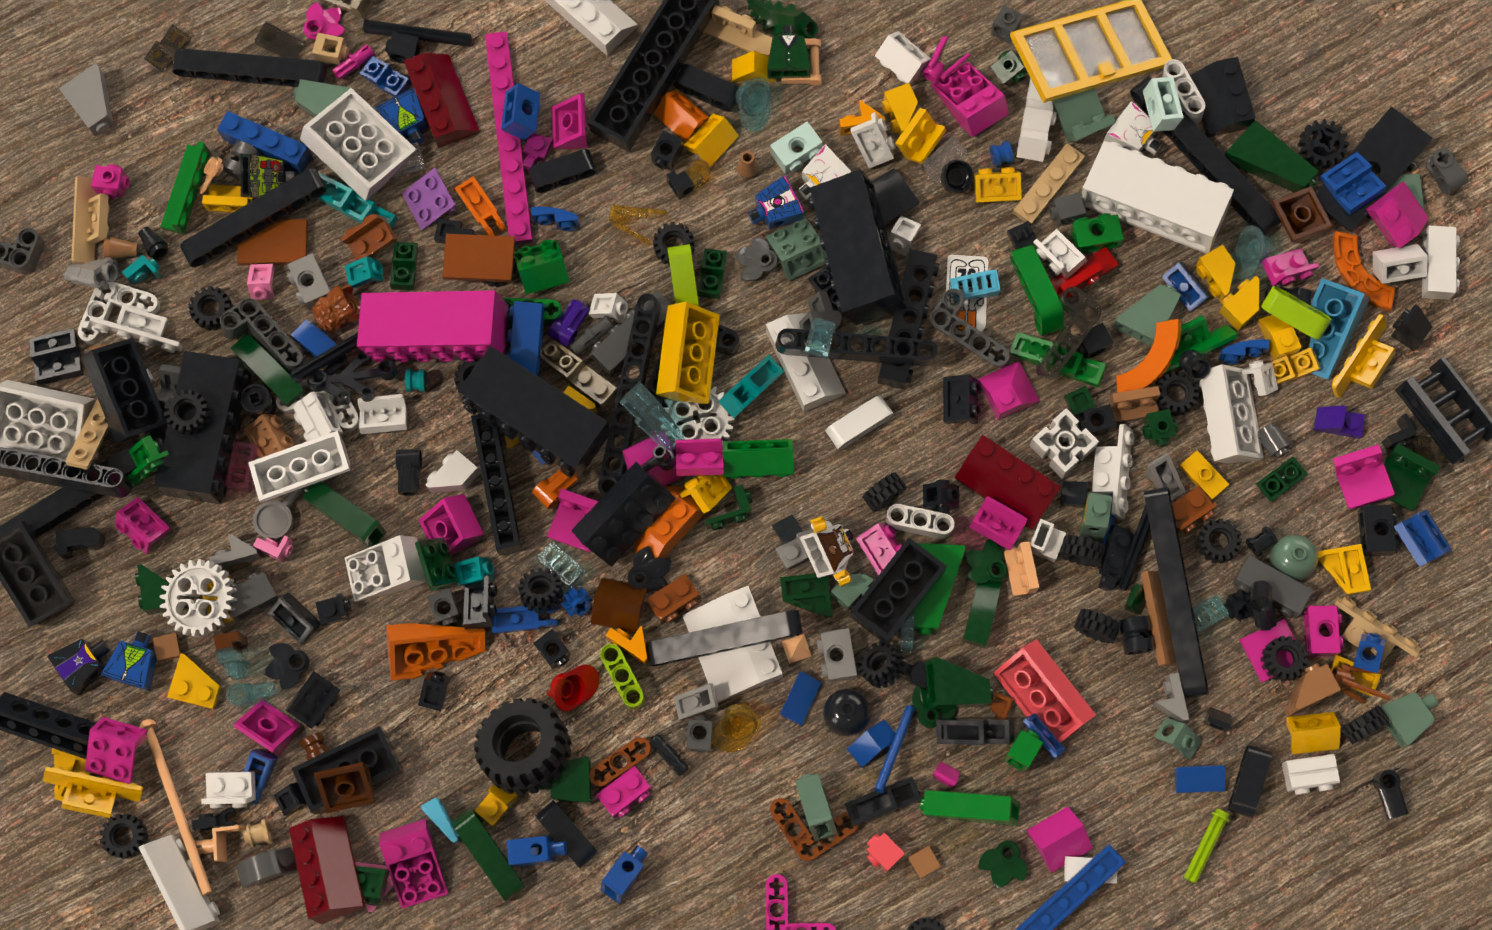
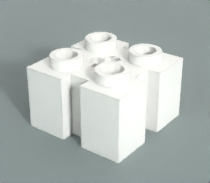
M1067 408L1053 419L1049 427L1051 430L1047 427L1042 429L1029 445L1042 459L1046 455L1051 459L1049 466L1061 479L1076 466L1079 461L1077 457L1083 460L1096 448L1099 442L1086 428L1082 432L1077 428L1079 421ZM1066 441L1068 443L1067 447L1060 445V442L1064 443Z

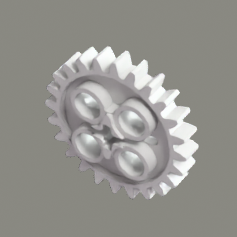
M717 387L711 389L709 399L711 408L708 410H702L699 407L700 403L664 399V404L667 407H661L660 412L665 415L660 416L659 421L665 424L660 426V430L667 431L665 436L667 439L671 438L669 443L671 447L675 445L676 440L730 439V435L726 431H733V426L728 423H733L735 418L728 416L730 414L718 402L724 396V392L717 395ZM680 407H685L689 410V413L681 416L676 411ZM713 413H716V414H717L716 417H713V416L708 417V416H710V415L713 414ZM693 416H698L700 423H696L693 420ZM678 422H686L680 426L677 425ZM708 423H713L717 426V429L714 432H708L705 426ZM685 429H692L695 435L687 438L683 436L682 432Z
M198 559L197 564L195 561L189 560L188 567L181 563L180 572L173 569L174 577H166L169 586L161 587L166 591V594L159 596V598L165 599V603L161 604L160 608L167 609L163 617L170 618L167 624L175 625V631L181 632L183 630V634L187 636L192 634V636L198 637L200 633L203 636H208V629L216 633V625L225 626L222 621L223 618L231 619L227 614L228 610H235L230 603L237 601V598L231 596L237 589L229 587L234 580L226 578L229 572L221 571L222 566L218 564L214 566V562L209 560L205 563L204 560ZM190 581L191 587L188 591H185V585ZM213 581L214 587L208 592V584ZM202 595L205 597H218L216 601L197 599L196 601L191 599L179 600V596L200 597ZM188 604L189 611L184 615L183 608ZM211 605V613L206 615V608Z

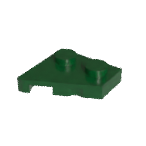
M816 573L780 577L784 603L826 618L833 617L827 575L819 578Z

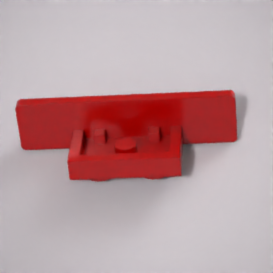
M1107 247L1086 258L1087 262L1069 278L1066 279L1060 274L1051 280L1060 302L1068 297L1076 296L1085 286L1094 285L1101 279L1100 277L1118 266V262Z

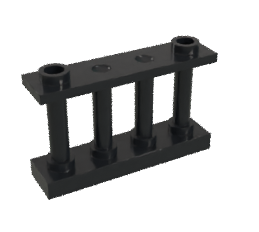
M1443 356L1429 368L1432 372L1430 375L1419 382L1412 376L1396 388L1395 391L1453 465L1471 452L1467 447L1469 444L1481 436L1486 442L1492 439V417ZM1439 381L1447 392L1432 401L1424 389ZM1453 399L1461 411L1446 420L1438 408ZM1468 418L1476 429L1460 438L1453 429V426Z

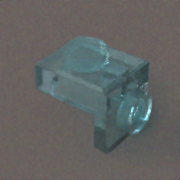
M814 317L804 353L827 358L836 323Z

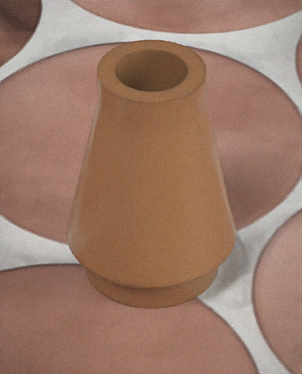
M745 151L741 154V158L736 166L737 172L747 178L756 175L759 170V164L752 152Z
M114 237L104 239V257H111L112 259L137 257L138 243Z

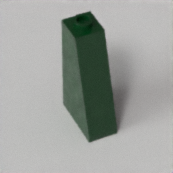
M1256 120L1225 153L1227 159L1235 167L1294 193L1311 186L1313 187L1317 182L1315 177L1319 171Z
M321 481L307 486L304 490L305 495L303 498L308 504L368 548L377 545L387 533L377 520Z

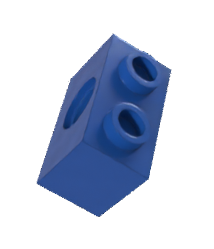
M520 83L507 90L505 93L501 130L522 140L534 134L538 128L537 118L541 106L539 103L540 93Z

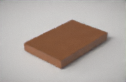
M281 219L239 243L237 264L239 266H249L251 264L287 265L307 256V219Z
M446 234L443 279L512 282L515 237Z

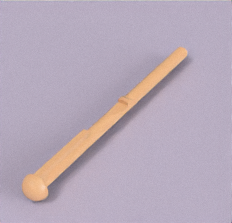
M152 719L143 720L139 728L148 730L147 740L202 895H208L212 893L159 741L154 732L158 725Z

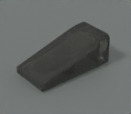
M267 21L263 24L254 42L256 45L281 57L296 59L305 45L301 40Z

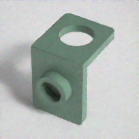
M1170 718L1164 719L1154 736L1157 740L1173 745L1187 759L1193 757L1202 742L1186 724ZM1169 726H1174L1173 732L1169 736H1164L1165 729Z

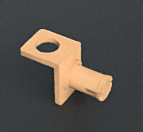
M234 825L212 828L213 838L194 840L195 845L201 847L197 848L199 855L214 853L215 862H227L226 833L243 831L246 829V826Z

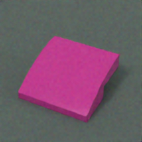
M660 432L623 450L627 469L635 462L642 465L654 457L653 450L659 445H663L674 454L665 434ZM658 465L648 471L665 486L682 478V476H677L676 465L667 471L662 470Z
M1285 619L1277 622L1276 626L1270 630H1259L1239 640L1261 683L1274 677L1273 675L1268 676L1266 674L1268 670H1263L1262 668L1264 662H1261V657L1264 654L1261 653L1266 648L1265 646L1280 636H1285V638L1291 636L1293 637L1292 640H1295ZM1285 650L1278 651L1276 655L1278 664L1285 668L1290 667L1293 663L1292 655Z

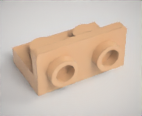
M1023 542L1019 544L1018 548L1005 550L1004 558L1012 595L1021 596L1036 593L1039 589V583L1030 542Z

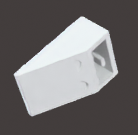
M399 535L345 557L354 602L410 589L427 582L415 546V542H418L417 537Z

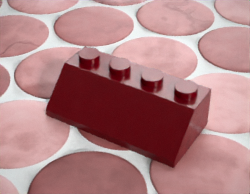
M422 53L404 60L438 148L480 133L449 54Z
M984 435L981 436L954 478L984 499L988 496L1026 517L1028 520L1025 526L1030 530L1034 529L1061 488V486Z
M345 817L309 819L290 827L289 832L308 919L319 924H325L364 908L365 903Z

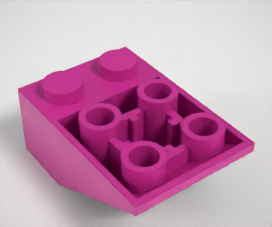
M968 61L951 72L944 81L939 79L937 83L931 84L958 124L971 137H974L1009 115L1005 95Z
M427 819L380 833L379 846L402 909L448 894Z

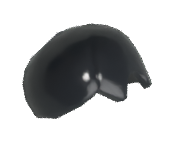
M956 159L948 162L942 168L940 174L942 186L946 191L953 194L966 192L972 187L974 180L973 169L967 162Z

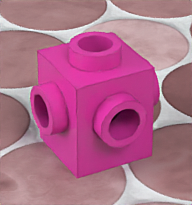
M109 164L108 166L95 165L91 187L97 195L100 193L109 195V199L124 197L125 190H128L130 184L129 177L120 166Z

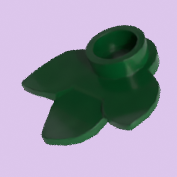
M987 539L983 551H965L966 563L972 568L967 575L971 581L978 584L988 581L997 583L1004 580L1007 576V566L1002 561V550L995 542ZM992 568L998 570V575L992 573Z
M918 685L915 687L912 694V704L918 711V720L922 726L934 728L936 727L937 719H950L954 717L957 708L929 709L928 691ZM928 712H932L934 714L933 720H930L927 717Z
M1010 840L1001 842L996 849H989L984 852L978 863L979 869L991 871V878L996 888L1007 885L1012 877L1024 881L1027 874V865L1020 857V848L1015 842ZM1006 848L1012 851V856L1009 858L1003 854Z

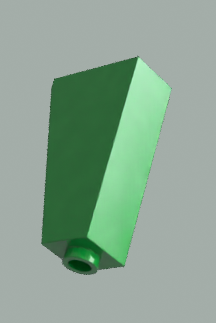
M918 543L947 566L945 573L914 611L913 631H918L919 635L929 636L933 632H937L965 552V545Z
M925 790V796L921 797L920 809L923 811V815L929 818L1018 827L1020 802L1011 796Z

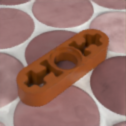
M642 737L635 738L595 765L590 770L591 783L599 788L605 787L634 765L636 766L648 758L651 753V746L648 740ZM637 743L640 745L645 744V753L643 755L639 752L633 755V758L636 760L631 762L629 755L624 751L629 749L630 753L636 750L635 745ZM617 756H624L627 759L625 768L617 769L614 767L613 761ZM609 762L611 769L616 774L611 776V773L608 772L604 776V782L600 780L595 781V772L598 770L601 773L606 771L608 768L605 764Z

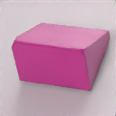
M939 762L932 776L934 779L953 788L961 773L944 762Z

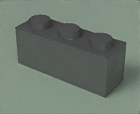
M1251 555L1244 560L1232 582L1233 585L1237 586L1236 589L1243 594H1250L1251 585L1256 581L1268 582L1272 586L1274 607L1279 609L1278 612L1287 618H1297L1313 592L1311 588Z

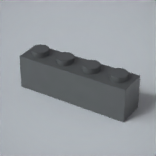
M658 291L653 294L661 305L655 337L665 328L667 305H672ZM647 301L643 309L645 311L652 310L654 301ZM635 309L626 315V320L620 326L617 324L609 331V336L603 341L599 340L592 347V359L611 378L623 367ZM643 323L639 327V333L641 334L649 330L648 323ZM637 346L634 349V355L639 353L644 346Z

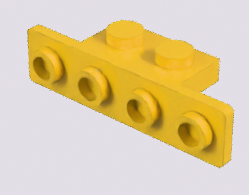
M1379 314L1375 320L1371 321L1368 332L1364 338L1358 341L1356 350L1352 356L1346 359L1340 374L1334 377L1332 389L1335 397L1341 398L1351 381L1373 389L1396 354L1395 348L1378 342L1387 328L1384 315Z
M46 767L44 771L43 782L66 787L61 808L110 818L116 797L139 802L143 791L142 786H138L133 782L127 784L107 777L90 776L85 772L75 773L66 771L61 767Z

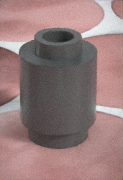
M1274 422L1269 423L1258 431L1260 435L1259 440L1271 457L1276 455L1277 458H1280L1289 452L1288 447L1291 444L1280 427L1276 426Z

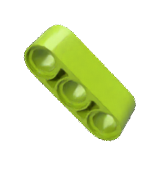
M690 244L667 247L675 304L689 302L699 306Z
M1276 286L1271 288L1261 305L1268 313L1316 340L1321 339L1332 321L1328 315Z
M615 644L605 645L600 652V657L625 706L631 710L640 709L645 702V697L621 649ZM609 651H616L618 653L615 661L610 662L605 659ZM622 671L629 674L628 680L623 683L616 680L617 674ZM632 692L640 695L639 701L634 704L627 701L628 695Z

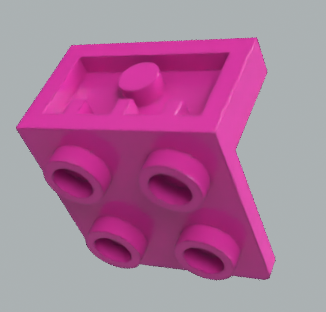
M1379 444L1333 458L1334 471L1349 510L1394 496V490L1383 464L1382 451Z
M561 488L558 496L560 504L547 536L549 539L590 553L591 551L579 541L571 530L598 501Z
M102 717L90 729L85 770L129 784L133 778L136 749L147 739L148 730Z

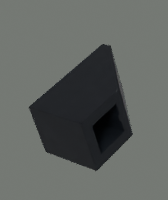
M1415 304L1411 310L1406 308L1394 322L1392 327L1395 330L1391 337L1412 351H1415L1432 329V325L1420 307Z

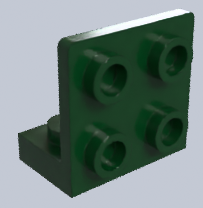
M1397 444L1390 451L1384 462L1394 490V496L1387 499L1410 512L1414 511L1430 479L1437 474L1441 466Z
M444 537L415 542L431 591H436L458 582L457 571L452 563L449 546L445 542Z

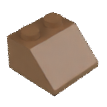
M1317 663L1306 668L1301 673V677L1295 681L1285 711L1287 717L1329 698L1341 690L1328 664L1320 667Z

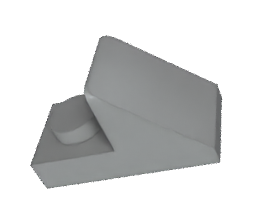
M1168 453L1147 465L1145 476L1154 482L1156 489L1168 486L1172 500L1186 492Z
M813 529L797 533L796 538L775 548L786 570L809 559L799 537L813 532Z
M228 533L232 551H217L215 556L209 557V560L214 562V566L218 564L224 569L260 559L262 556L255 548Z
M1179 673L1169 674L1165 678L1166 681L1163 682L1166 696L1169 695L1170 699L1156 701L1152 705L1174 720L1186 723L1189 720Z
M713 683L674 696L679 720H685L702 713H712L718 708Z

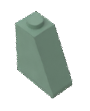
M300 79L299 86H296L294 90V100H296L301 110L314 118L350 88Z
M1160 284L1119 315L1112 328L1152 347L1156 335V323L1169 320L1181 294L1171 286Z
M809 773L801 776L795 783L814 840L818 841L838 834L818 773Z

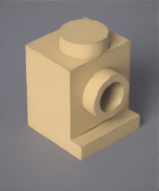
M318 33L312 54L317 61L339 65L348 58L349 47H347L342 37Z

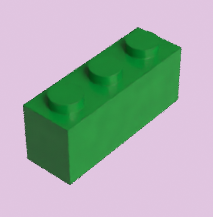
M793 439L723 441L724 477L733 479L742 476L761 478L765 475L785 477L794 474Z

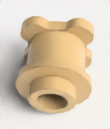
M261 819L260 824L252 826L247 824L246 829L243 830L245 843H250L252 848L256 844L263 842L273 843L270 825L266 819Z

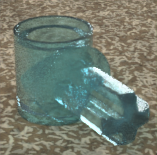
M272 681L254 686L251 683H237L228 689L227 697L235 706L246 708L251 704H255L256 699L275 695L276 686ZM241 690H245V698L237 702L236 694Z

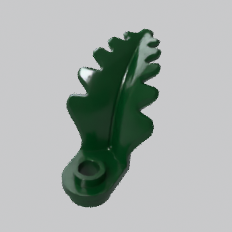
M746 0L748 3L747 9H752L750 16H757L755 19L756 24L764 21L762 30L767 31L773 28V36L780 35L781 27L785 25L794 26L795 34L802 35L805 39H813L818 33L817 23L805 12L798 11L792 3L784 8L781 1H777L773 6L771 0H766V2L764 0Z

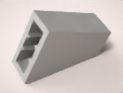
M96 63L59 88L94 136L106 132L113 124L105 75Z

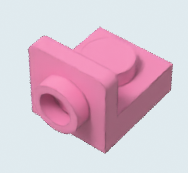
M273 264L250 265L247 286L252 299L265 300L274 298L272 283L275 270Z
M284 536L278 546L277 542L267 537L265 540L257 538L253 546L258 551L283 562L285 557L288 558L292 553L293 541L288 536Z

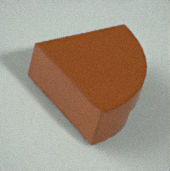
M993 691L990 707L996 717H1007L1014 699Z

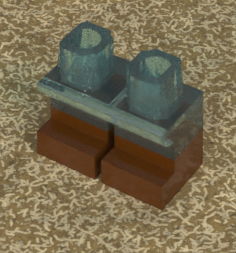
M238 631L215 635L214 642L218 664L225 667L226 677H232V680L247 678L246 665L251 664V662L243 657L242 647L248 646L247 636Z

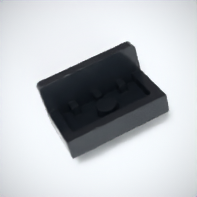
M484 575V583L467 584L464 587L463 626L465 630L493 626V619L497 616L494 597H497L498 590L496 583L492 582L490 575Z
M313 671L285 710L312 729L314 726H319L324 720L325 714L323 713L329 706L332 707L338 701L340 689Z

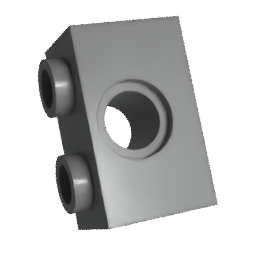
M313 253L287 264L290 272L287 273L292 286L297 285L299 289L296 296L300 304H305L309 311L312 310V307L315 306L319 298L327 297V293L330 291ZM307 280H314L312 285L304 286Z
M849 628L821 633V640H817L818 653L824 656L825 663H821L823 678L827 677L828 683L856 679L857 672ZM839 651L842 653L843 658L838 662L832 661L829 656L830 653Z

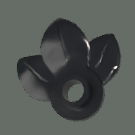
M649 546L642 548L633 557V567L627 575L629 584L633 588H647L651 591L661 590L668 585L663 576L668 573L671 567V560L667 558H653ZM638 574L644 575L641 581H636L635 578Z
M277 643L271 645L269 651L275 659L267 665L263 674L271 679H280V686L283 690L294 687L298 683L300 675L309 667L310 660L308 655L300 650L294 651L289 644ZM301 659L302 664L296 667L294 665L295 660Z

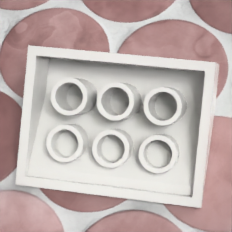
M352 88L304 125L300 140L365 201L381 189L416 152V148Z
M11 380L1 382L0 447L66 459L94 406L95 399Z
M749 586L727 593L682 615L688 632L760 617ZM770 642L698 657L708 684L713 683L717 703L783 678L781 668Z

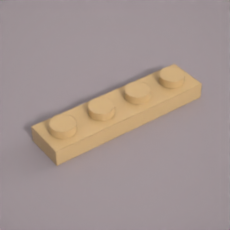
M1066 143L1015 207L1013 214L1024 222L1028 221L1031 226L1081 164L1085 155Z

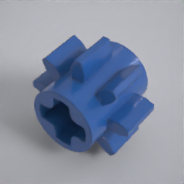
M572 587V589L564 594L565 602L561 603V605L571 617L574 614L582 617V615L590 610L589 602L592 601V598L583 587L579 591Z

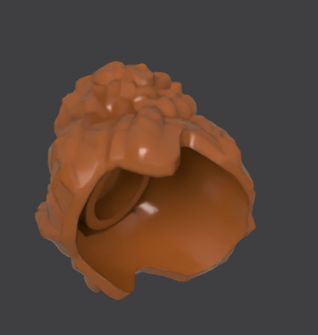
M338 285L327 293V297H321L315 303V306L312 307L313 316L321 329L336 332L346 322L359 320L361 304L352 293L353 287L350 285L343 287Z

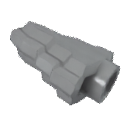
M110 257L90 261L85 264L70 265L63 276L64 279L71 281L73 284H85L93 288H100L107 282H113L117 279L118 263Z

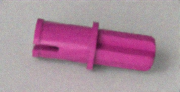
M368 44L364 45L356 53L349 54L348 59L333 69V73L338 79H342L353 70H359L363 63L371 59L372 56H375L374 51Z

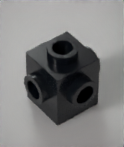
M945 479L923 485V508L945 514H950V510L959 509L960 493L958 485L950 484V481Z

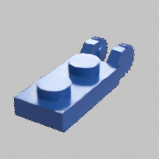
M555 605V609L551 610L550 607H548V612L545 613H554L558 611L557 606ZM524 606L497 609V616L493 619L492 633L500 634L539 630L540 628L556 627L559 625V622L556 619L540 621L539 613H535V608L532 612L528 610V607Z

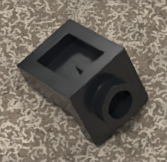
M341 593L336 594L334 598L315 602L321 626L350 619L348 612H351L352 609L349 598H345Z
M439 671L428 672L423 681L418 706L442 711L451 677Z

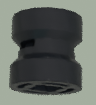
M1196 350L1185 351L1179 359L1180 367L1195 380L1205 378L1210 372V362Z

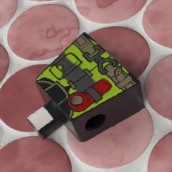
M240 154L241 197H260L294 177L292 169H284L283 160L256 154Z

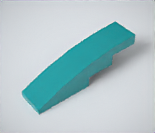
M319 173L327 187V191L317 199L360 224L368 215L377 214L383 216L392 229L398 220L396 215L378 207L375 202L369 199L365 201L352 188Z

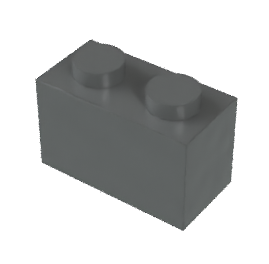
M265 572L253 573L246 578V581L229 586L237 589V591L231 594L232 597L237 598V601L230 603L235 608L230 613L236 623L274 605L278 599Z

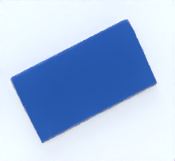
M1178 262L1162 276L1168 286L1175 288L1181 294L1179 299L1190 312L1211 297L1183 262Z
M800 671L781 710L780 716L802 726L821 682Z
M1034 713L1023 720V725L1027 730H1031L1040 736L1039 740L1043 742L1041 746L1053 760L1066 751L1064 746L1037 714Z
M1225 765L1177 767L1174 769L1176 793L1225 791Z

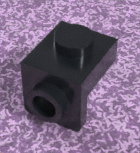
M1403 414L1397 419L1401 431L1387 436L1382 441L1386 450L1395 447L1397 444L1405 447L1408 445L1407 441L1417 434L1416 424L1407 414Z

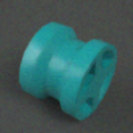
M406 369L405 388L407 392H412L413 390L426 392V369H420L419 371Z

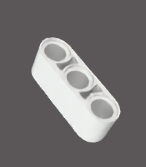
M1175 59L1169 60L1164 65L1162 77L1174 78L1181 109L1197 124L1203 117L1205 102L1183 63ZM1169 72H1175L1177 75H1171ZM1180 90H1185V91H1187L1188 93L1184 94V93H1181V92H1179V91H1180ZM1191 108H1195V109H1197L1198 111H1197V112H1192V111H1190V109H1191Z
M878 395L834 422L825 432L836 448L841 450L888 421L894 413L883 397Z
M902 504L892 505L886 515L887 525H891L895 530L938 539L948 538L954 528V520L948 514ZM894 512H899L902 514L903 519L899 522L894 521L890 515ZM922 517L925 519L926 524L924 526H917L914 523V519ZM939 522H946L949 525V529L941 531L938 529L937 524Z

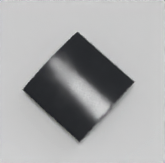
M894 168L872 181L876 189L885 225L920 204L907 183Z
M74 328L29 339L30 357L34 362L35 381L38 386L84 375L79 343Z

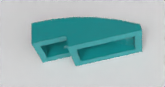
M767 355L718 401L719 404L735 418L774 382L784 370L770 355Z

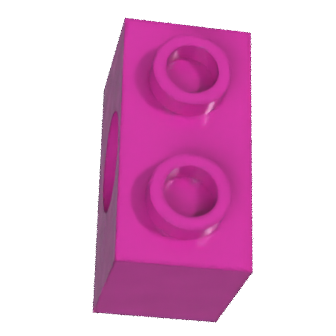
M1337 606L1306 607L1303 610L1307 657H1334L1340 654V650H1343V637L1339 636L1342 617L1341 613L1337 612ZM1320 626H1324L1328 629V637L1322 636L1320 634Z

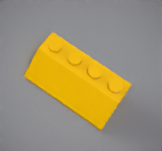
M689 302L667 305L656 395L673 401L709 404L719 314Z

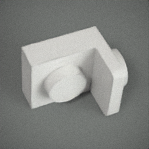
M900 216L889 235L891 249L906 256L920 230L921 224Z
M617 293L594 294L589 315L592 318H604V316H607L620 324L624 322L628 303Z
M1263 360L1250 362L1249 367L1242 369L1243 375L1254 374V384L1257 388L1258 396L1268 395L1278 390L1273 362L1263 363Z

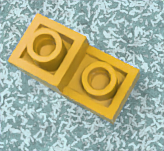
M1311 347L1291 356L1286 355L1272 361L1277 385L1321 370L1315 352Z

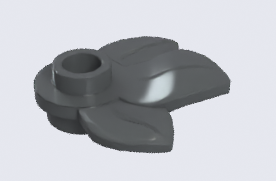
M753 238L751 247H743L735 253L737 261L745 266L740 276L743 280H757L764 272H771L778 265V256L774 251L770 250L769 243L762 238ZM765 258H770L767 263H763Z

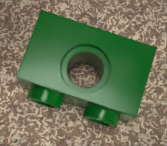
M1105 213L1093 219L1088 217L1078 218L1072 223L1070 229L1073 244L1082 254L1097 252L1104 247L1108 249L1120 248L1124 240L1118 214L1111 215L1110 213ZM1097 229L1102 235L1095 236L1091 230Z
M1021 730L1003 761L1024 773L1043 744L1039 740L1040 736L1031 730L1026 732Z

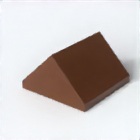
M1312 186L1271 202L1290 240L1294 243L1304 244L1332 227Z
M601 578L594 595L591 624L612 629L619 628L626 632L636 633L640 623L647 588H633L628 583Z
M363 762L314 773L327 813L375 803L369 766Z

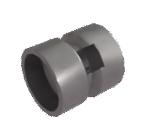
M237 141L231 152L233 157L227 158L223 171L236 180L241 181L240 154H256L261 156L263 154L252 145L243 141Z

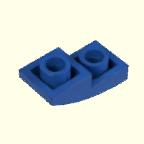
M374 56L371 57L360 72L361 76L393 97L404 93L412 83L408 77L394 71L389 64Z
M531 207L534 223L548 225L555 221L557 230L561 229L562 231H572L580 227L578 216L569 211L552 207Z
M305 320L290 335L306 352L309 351L314 357L337 345L308 320Z
M1248 340L1232 344L1221 350L1218 360L1224 361L1226 364H1237L1243 360L1245 354H1248L1249 357H1261L1269 349V340Z

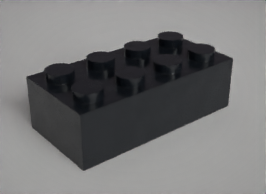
M134 338L90 350L81 357L116 444L148 434L168 424Z
M635 462L571 531L585 547L612 567L676 498L664 484L639 463Z
M20 521L0 533V582L28 627L36 625L75 602L26 521Z
M908 537L850 611L849 617L888 646L945 573L947 566Z
M378 726L291 768L311 813L317 815L326 810L314 777L316 772L363 762L369 766L372 787L404 773L385 729Z

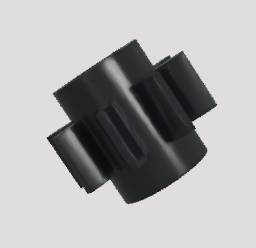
M1239 590L1228 595L1226 603L1223 604L1228 610L1226 614L1231 619L1236 618L1239 622L1250 617L1253 612L1250 607V595L1248 593L1243 595Z

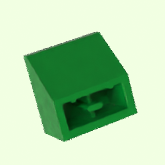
M546 240L541 242L540 245L533 247L525 246L514 252L526 295L570 282L557 240Z

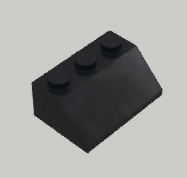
M1238 57L1215 61L1190 75L1205 102L1202 122L1207 137L1246 130L1255 121L1256 117Z

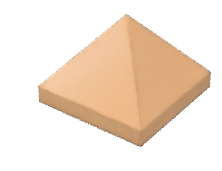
M804 634L782 641L789 664L812 657Z

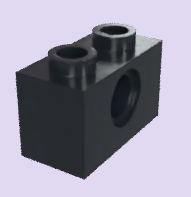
M1392 505L1362 506L1358 510V519L1364 557L1391 556L1399 547L1398 535H1395L1394 531L1397 517L1396 513L1392 511ZM1375 526H1380L1384 530L1383 536L1375 532Z

